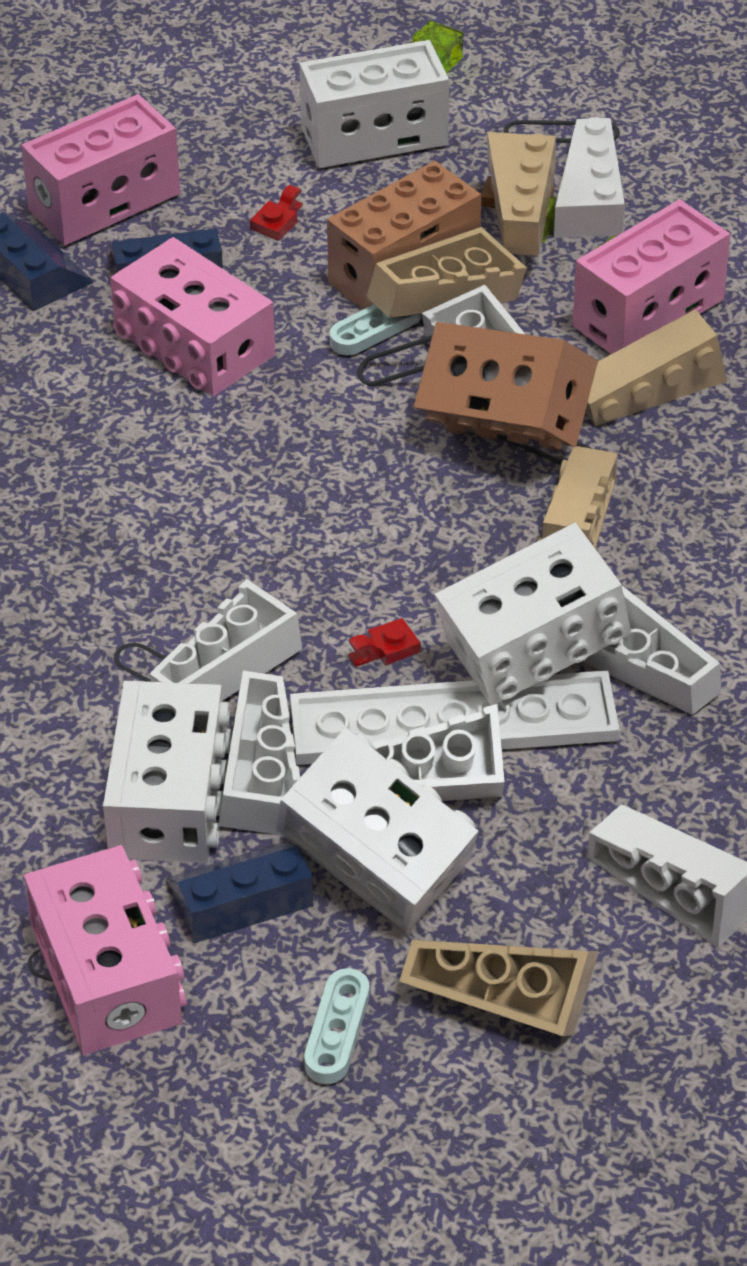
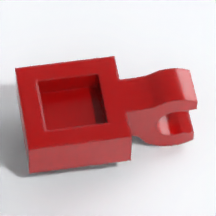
M288 185L283 190L278 204L268 201L249 220L250 229L279 241L298 223L297 211L303 206V203L296 200V198L301 194L302 189Z
M400 618L368 629V636L361 634L349 639V644L355 652L349 653L348 657L355 667L379 658L387 666L420 653L421 642L405 620Z

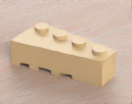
M487 132L488 169L491 175V186L495 197V208L498 214L502 246L511 254L539 256L556 171V136Z
M479 227L376 263L367 298L389 318L422 314L483 285L487 286L500 303L510 302L518 297L527 267L487 231Z
M578 446L572 448L568 460L562 461L559 483L554 487L552 501L543 521L542 538L539 537L538 541L576 522L596 549L616 481L618 453Z

